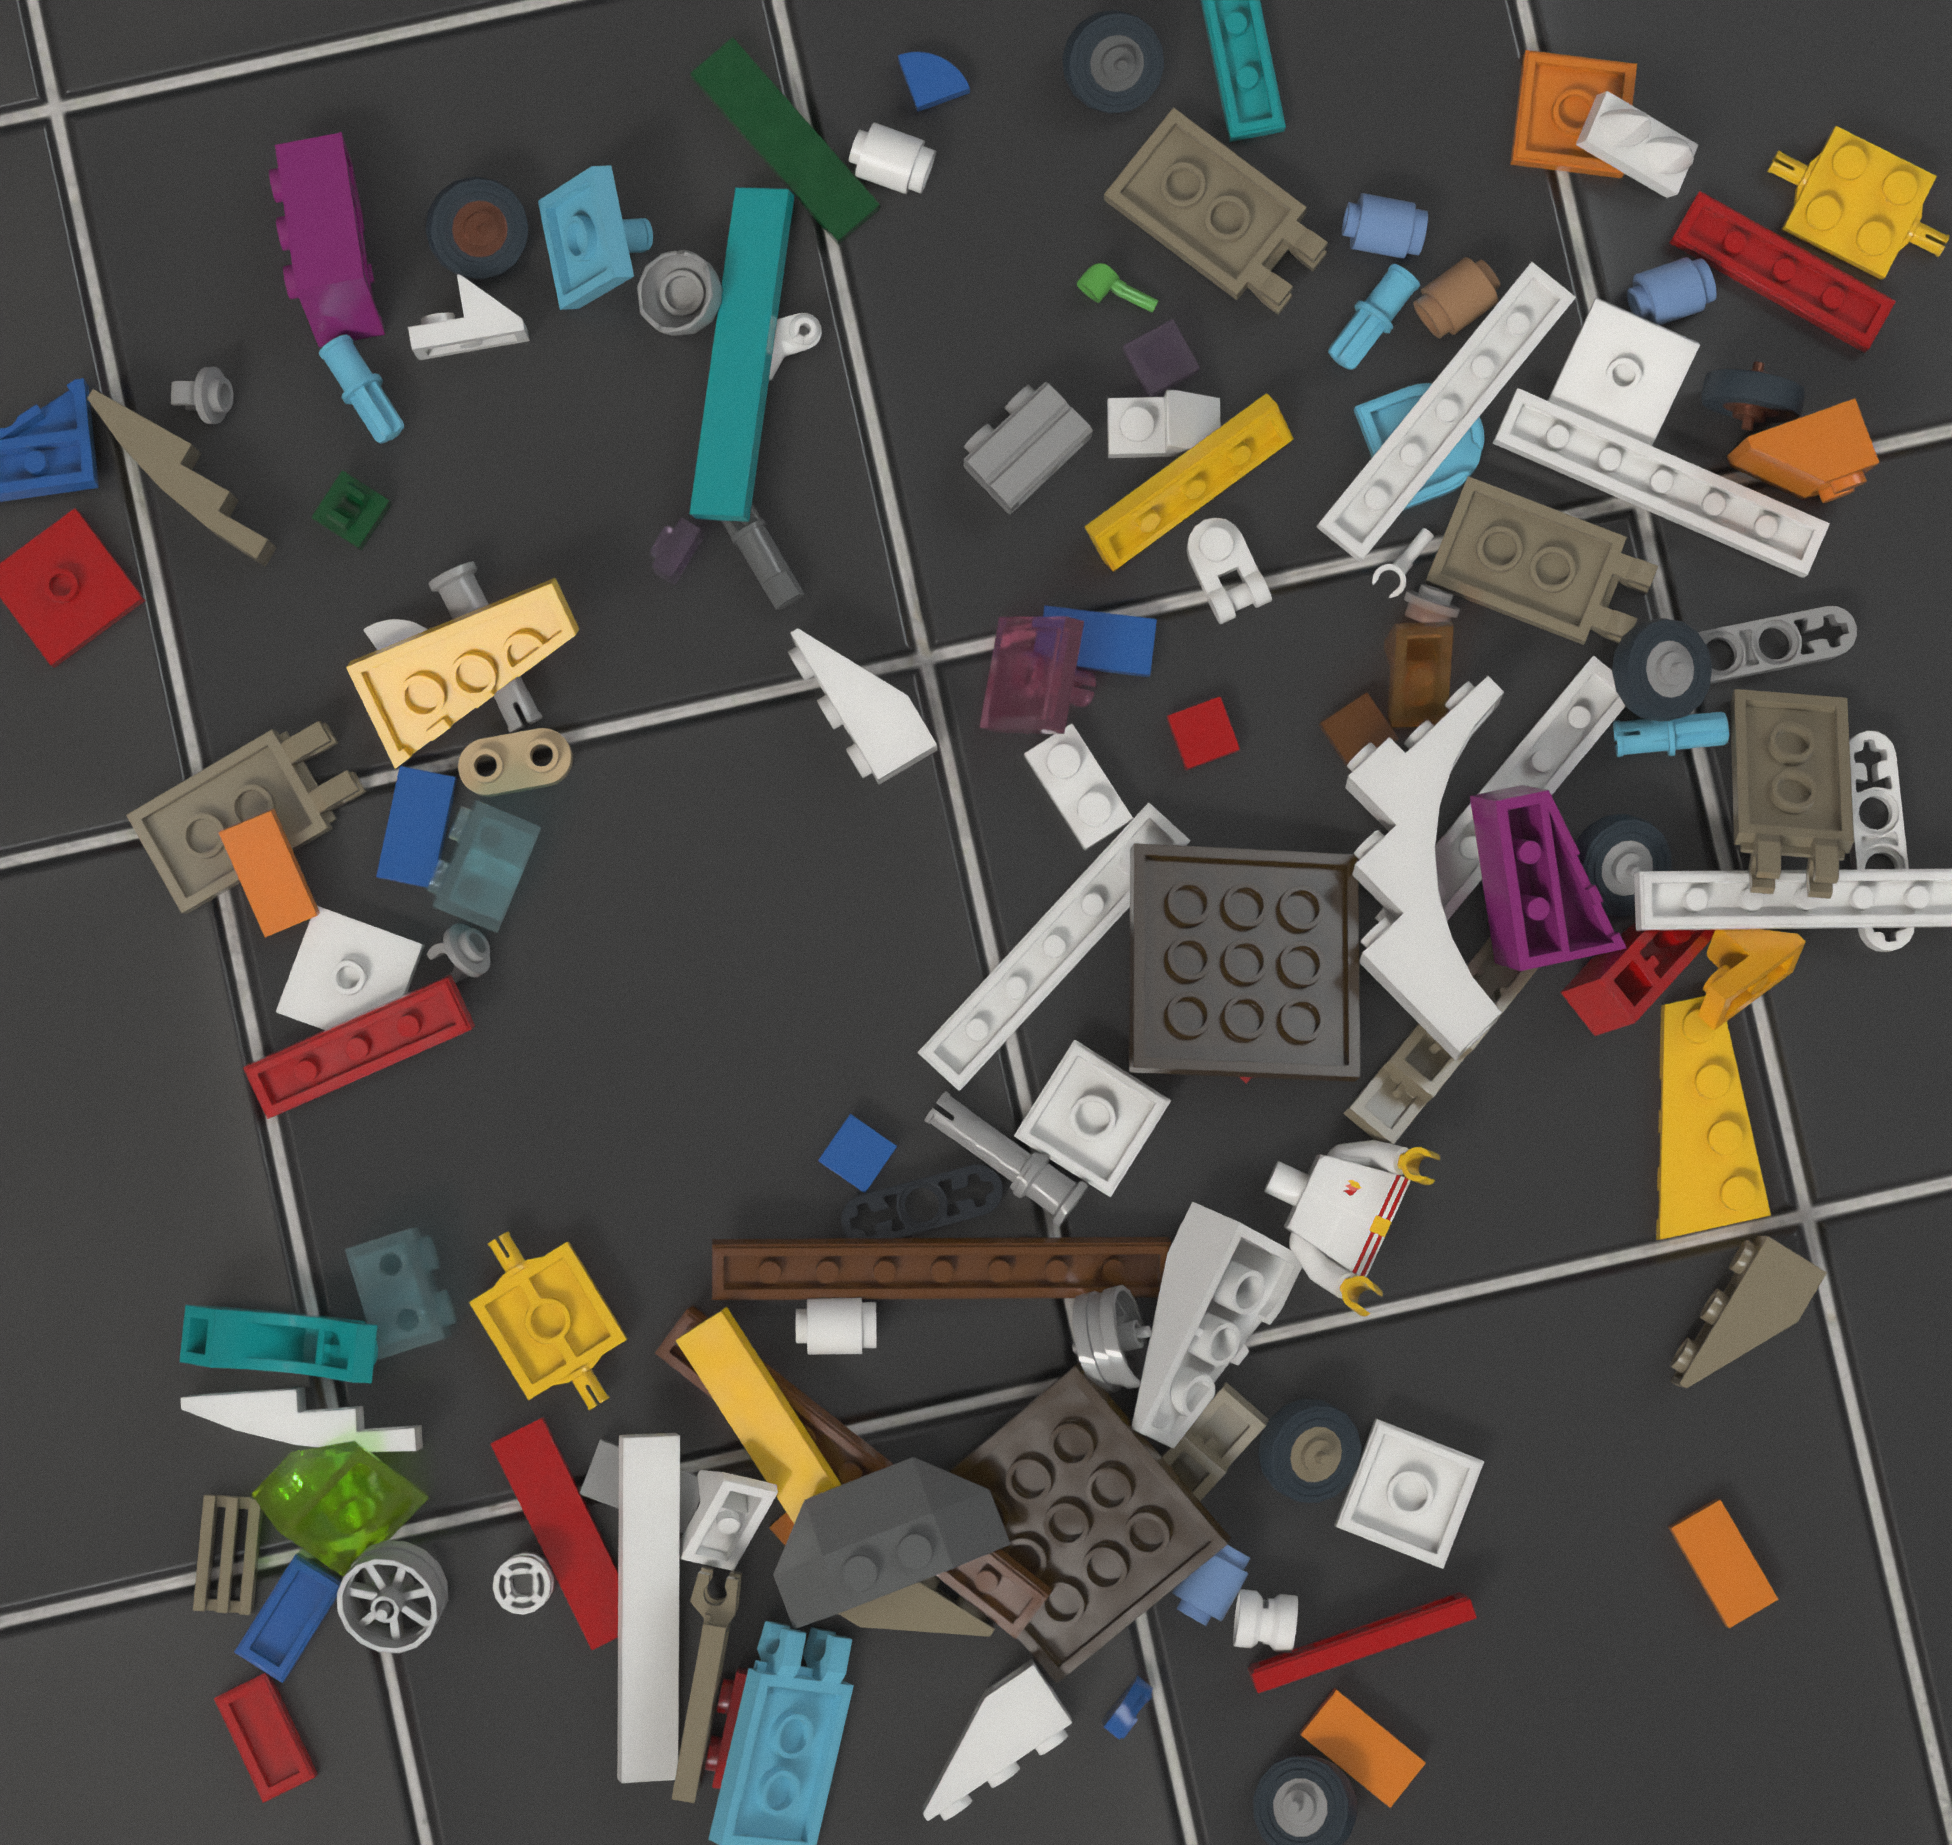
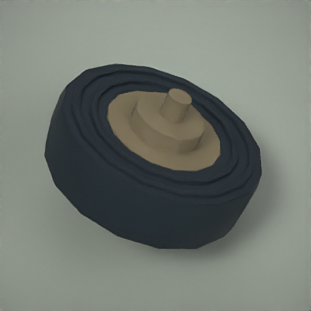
M1300 1399L1283 1406L1270 1418L1261 1435L1258 1456L1262 1473L1276 1491L1296 1502L1319 1503L1335 1497L1350 1483L1359 1466L1361 1443L1357 1428L1344 1411L1324 1400Z

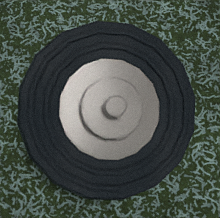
M1659 618L1639 623L1622 637L1614 652L1612 674L1616 692L1624 705L1641 718L1662 722L1685 717L1702 703L1710 688L1712 665L1709 650L1699 633L1685 622Z
M1628 814L1604 816L1590 824L1575 843L1580 852L1577 855L1590 883L1596 885L1603 899L1601 905L1608 915L1615 917L1635 915L1634 873L1672 871L1671 851L1664 835L1649 821Z
M1292 1755L1273 1764L1260 1778L1253 1797L1254 1820L1261 1837L1269 1845H1343L1350 1837L1357 1819V1797L1350 1779L1336 1764L1319 1756Z

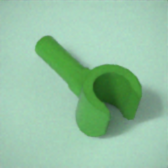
M1098 263L1092 265L1077 282V287L1097 303H1100L1110 290L1118 297L1151 313L1158 303L1157 299L1120 280L1116 272L1106 264Z

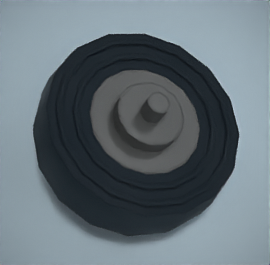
M1118 10L1097 12L1080 22L1067 38L1062 56L1064 78L1073 95L1087 107L1109 114L1131 111L1146 102L1159 86L1164 69L1163 48L1153 28L1140 17Z

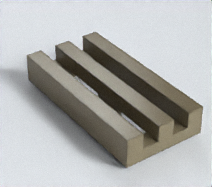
M218 1494L204 1495L193 1611L209 1610L216 1611L217 1613L253 1614L264 1498ZM218 1507H226L217 1598H209ZM239 1509H249L240 1600H231Z

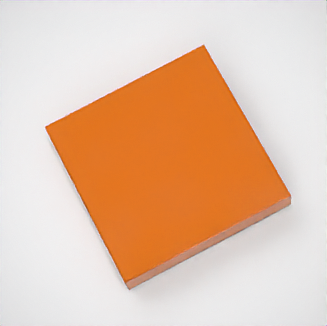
M1526 50L1522 61L1510 165L1622 178L1623 172L1576 145V142L1596 95L1608 91L1630 105L1633 104L1637 64Z

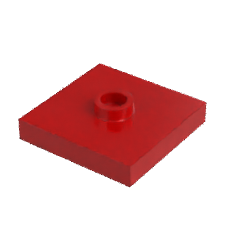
M76 508L0 563L1 600L48 663L54 668L146 601Z

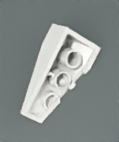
M1195 1202L1191 1203L1167 1253L1132 1422L1133 1430L1173 1449L1214 1398V1382L1230 1362L1237 1366L1249 1353L1245 1345L1249 1337L1261 1322L1270 1325L1282 1310L1302 1269L1301 1264L1290 1249L1236 1220Z

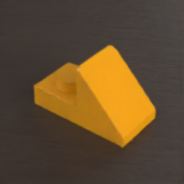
M1763 929L1715 930L1707 950V957L1719 969L1711 975L1703 987L1706 995L1698 1016L1712 1030H1716L1793 973L1806 941L1795 933Z

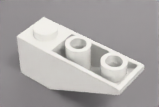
M800 629L791 632L792 640L796 647L788 651V654L804 681L814 676L825 693V696L818 699L817 702L832 728L836 729L844 725L854 744L846 748V751L862 778L872 773L880 785L937 751L935 740L908 695Z
M1030 1659L984 1691L923 1805V1815L927 1821L938 1814L941 1815L944 1821L950 1819L971 1804L972 1799L968 1795L970 1792L988 1781L992 1788L1000 1785L1020 1770L1016 1762L1033 1749H1036L1039 1755H1043L1068 1737L1064 1728L1072 1723L1071 1716L1033 1659Z

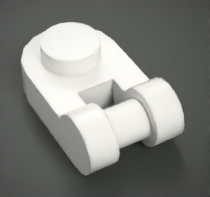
M1211 518L1203 520L1194 527L1188 538L1186 549L1189 562L1219 624L1236 618L1235 612L1253 604L1255 608H1258L1272 601L1268 586L1259 572L1241 532L1233 523L1226 519ZM1237 570L1243 584L1225 591L1219 577Z

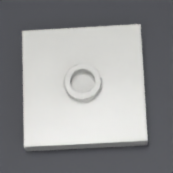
M1595 297L1548 401L1652 446L1700 344Z
M317 906L320 914L310 919L276 1012L326 1030L401 997L408 992L425 945Z
M1074 1040L1014 1137L1039 1153L1045 1154L1053 1162L1111 1197L1171 1100Z
M1375 1418L1359 1459V1466L1352 1477L1334 1525L1443 1569L1484 1461Z

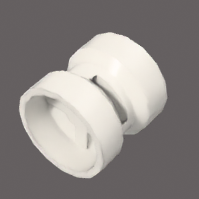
M525 1551L515 1554L499 1567L494 1576L493 1591L495 1599L502 1608L514 1614L524 1615L535 1612L550 1598L555 1588L556 1577L548 1560L538 1553Z
M1240 1589L1234 1619L1233 1646L1252 1648L1259 1641L1270 1645L1274 1651L1292 1653L1297 1626L1298 1596L1279 1594L1274 1599L1268 1598L1263 1600L1257 1591Z

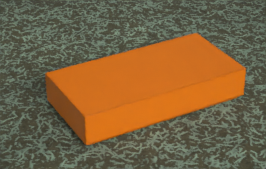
M275 809L266 811L218 832L264 937L320 914Z
M1714 1499L1668 1526L1726 1627H1733L1779 1600L1721 1499Z
M1336 1688L1332 1690L1299 1732L1302 1737L1389 1808L1392 1807L1426 1764L1421 1757Z

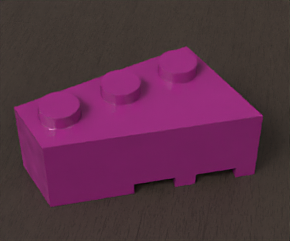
M342 132L275 145L278 168L269 169V178L275 202H283L285 216L276 217V226L282 250H290L292 264L283 266L285 285L290 300L300 299L318 347H323L334 338L345 334L350 335L353 341L385 335L382 317L379 315L372 294L371 284L375 283L372 265L367 262L363 236L365 226L353 162Z
M1520 785L1470 796L1495 964L1523 971L1626 949L1620 934L1613 930L1601 905L1603 899L1596 885L1590 883L1577 856L1580 852L1549 790Z

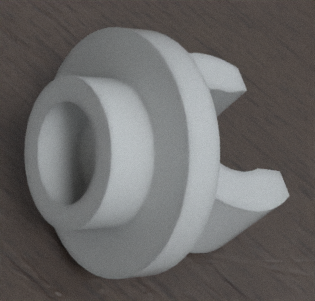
M204 367L198 372L195 381L172 382L171 405H185V410L197 411L201 420L206 424H218L223 421L226 413L233 405V388L230 381L224 377L219 368Z
M457 923L448 928L444 933L443 942L433 945L427 953L430 960L444 954L448 955L454 964V969L449 975H452L455 983L469 976L479 977L488 971L490 967V946L487 939L480 931L470 928L465 924Z

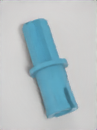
M1391 264L1388 272L1365 301H1357L1354 306L1357 312L1329 347L1328 353L1336 363L1348 370L1355 369L1383 332H1391L1393 329L1391 321L1413 292L1420 287L1419 281L1409 271L1397 264Z
M341 335L329 341L321 348L319 355L324 359L344 390L341 398L345 404H352L376 442L382 444L399 436L400 432L404 429V422L381 388L383 383L381 376L376 373L372 374L354 346L350 335Z
M1723 712L1692 714L1662 722L1650 719L1613 721L1614 741H1617V745H1615L1617 757L1667 751L1668 756H1675V750L1721 746L1728 743L1729 724L1726 714Z

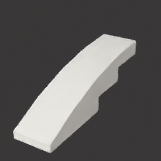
M305 1387L195 1394L181 1397V1409L237 1431L294 1445L353 1452L417 1451L423 1448L422 1425L365 1429L363 1406L306 1410Z

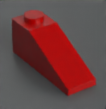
M1635 922L1620 935L1626 949L1595 955L1560 993L1594 1036L1633 1024L1708 944L1715 930L1636 931Z

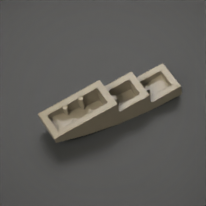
M92 389L87 398L119 444L152 480L215 535L266 567L277 547L267 538L229 518L239 500L230 491L192 471L201 453L191 443Z
M1491 936L1466 964L1473 978L1502 1013L1538 969L1518 971L1495 964ZM1417 1022L1343 1114L1374 1140L1395 1144L1426 1103L1437 1094L1490 1028L1455 1061Z
M1225 1382L1173 1449L1168 1446L1161 1454V1457L1197 1499L1201 1501L1226 1474L1234 1460L1266 1427L1269 1419Z

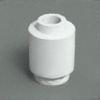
M874 122L869 132L859 129L851 148L849 162L857 164L856 177L907 194L909 190L921 194L929 178L936 150L925 147V140Z
M862 1298L807 1299V1309H796V1343H807L808 1355L862 1354V1348H876V1302H862Z

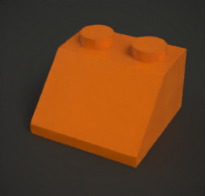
M1855 398L1748 436L1726 456L1730 467L1800 500L1819 495L1822 503L1836 500L1854 492L1855 487L1867 482L1864 474L1879 463Z

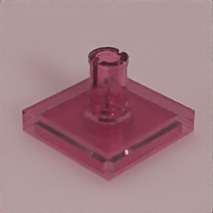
M1067 616L999 617L979 728L999 733H1065L1070 703L1078 707H1085L1092 701L1094 692L1076 687H1081V684L1090 687L1096 686V679L1093 673L1085 670H1076L1084 621Z

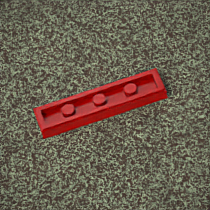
M1701 191L1695 196L1669 242L1696 259H1704L1712 268L1863 353H1866L1871 347L1896 302Z
M448 975L244 1066L243 1070L266 1118L269 1119L470 1031L475 1027V1024L452 975Z
M544 1417L490 1444L591 1650H594L618 1638V1567L583 1496L580 1494V1490Z
M1458 1592L1292 1650V1653L1284 1652L1252 1663L1248 1667V1671L1257 1693H1261L1476 1619L1477 1617L1471 1599L1464 1593Z

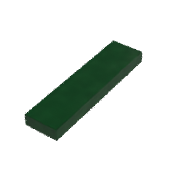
M733 37L690 73L691 79L837 245L880 210V204Z

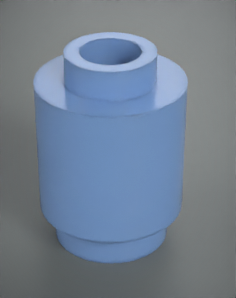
M1361 193L1357 203L1348 202L1342 223V236L1350 237V248L1354 250L1402 259L1405 258L1406 254L1419 256L1425 240L1428 211L1416 209V205L1413 202Z
M1688 257L1635 274L1633 277V287L1627 290L1631 312L1658 325L1704 311L1707 303L1716 300L1717 294L1715 280L1706 261L1702 258L1692 261Z
M1226 1545L1174 1588L1172 1593L1181 1598L1176 1609L1207 1626L1211 1617L1222 1622L1249 1574L1244 1569L1251 1558Z

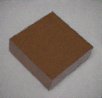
M1368 692L1319 724V727L1346 767L1355 755L1369 743L1378 748L1389 737L1394 742L1399 739Z

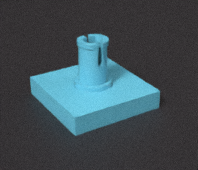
M611 165L591 166L538 200L560 310L580 309L634 277L629 253H644L653 244V230L648 219H622Z

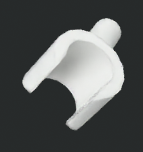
M1422 528L1393 564L1382 565L1375 571L1372 584L1376 583L1381 573L1393 570L1400 577V585L1389 598L1396 597L1402 593L1406 586L1405 574L1433 539V534L1429 530Z

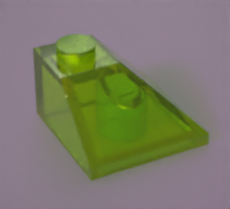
M356 1441L291 1452L251 1494L279 1533L342 1577L345 1576L354 1560L371 1545L389 1540L429 1498L423 1490Z

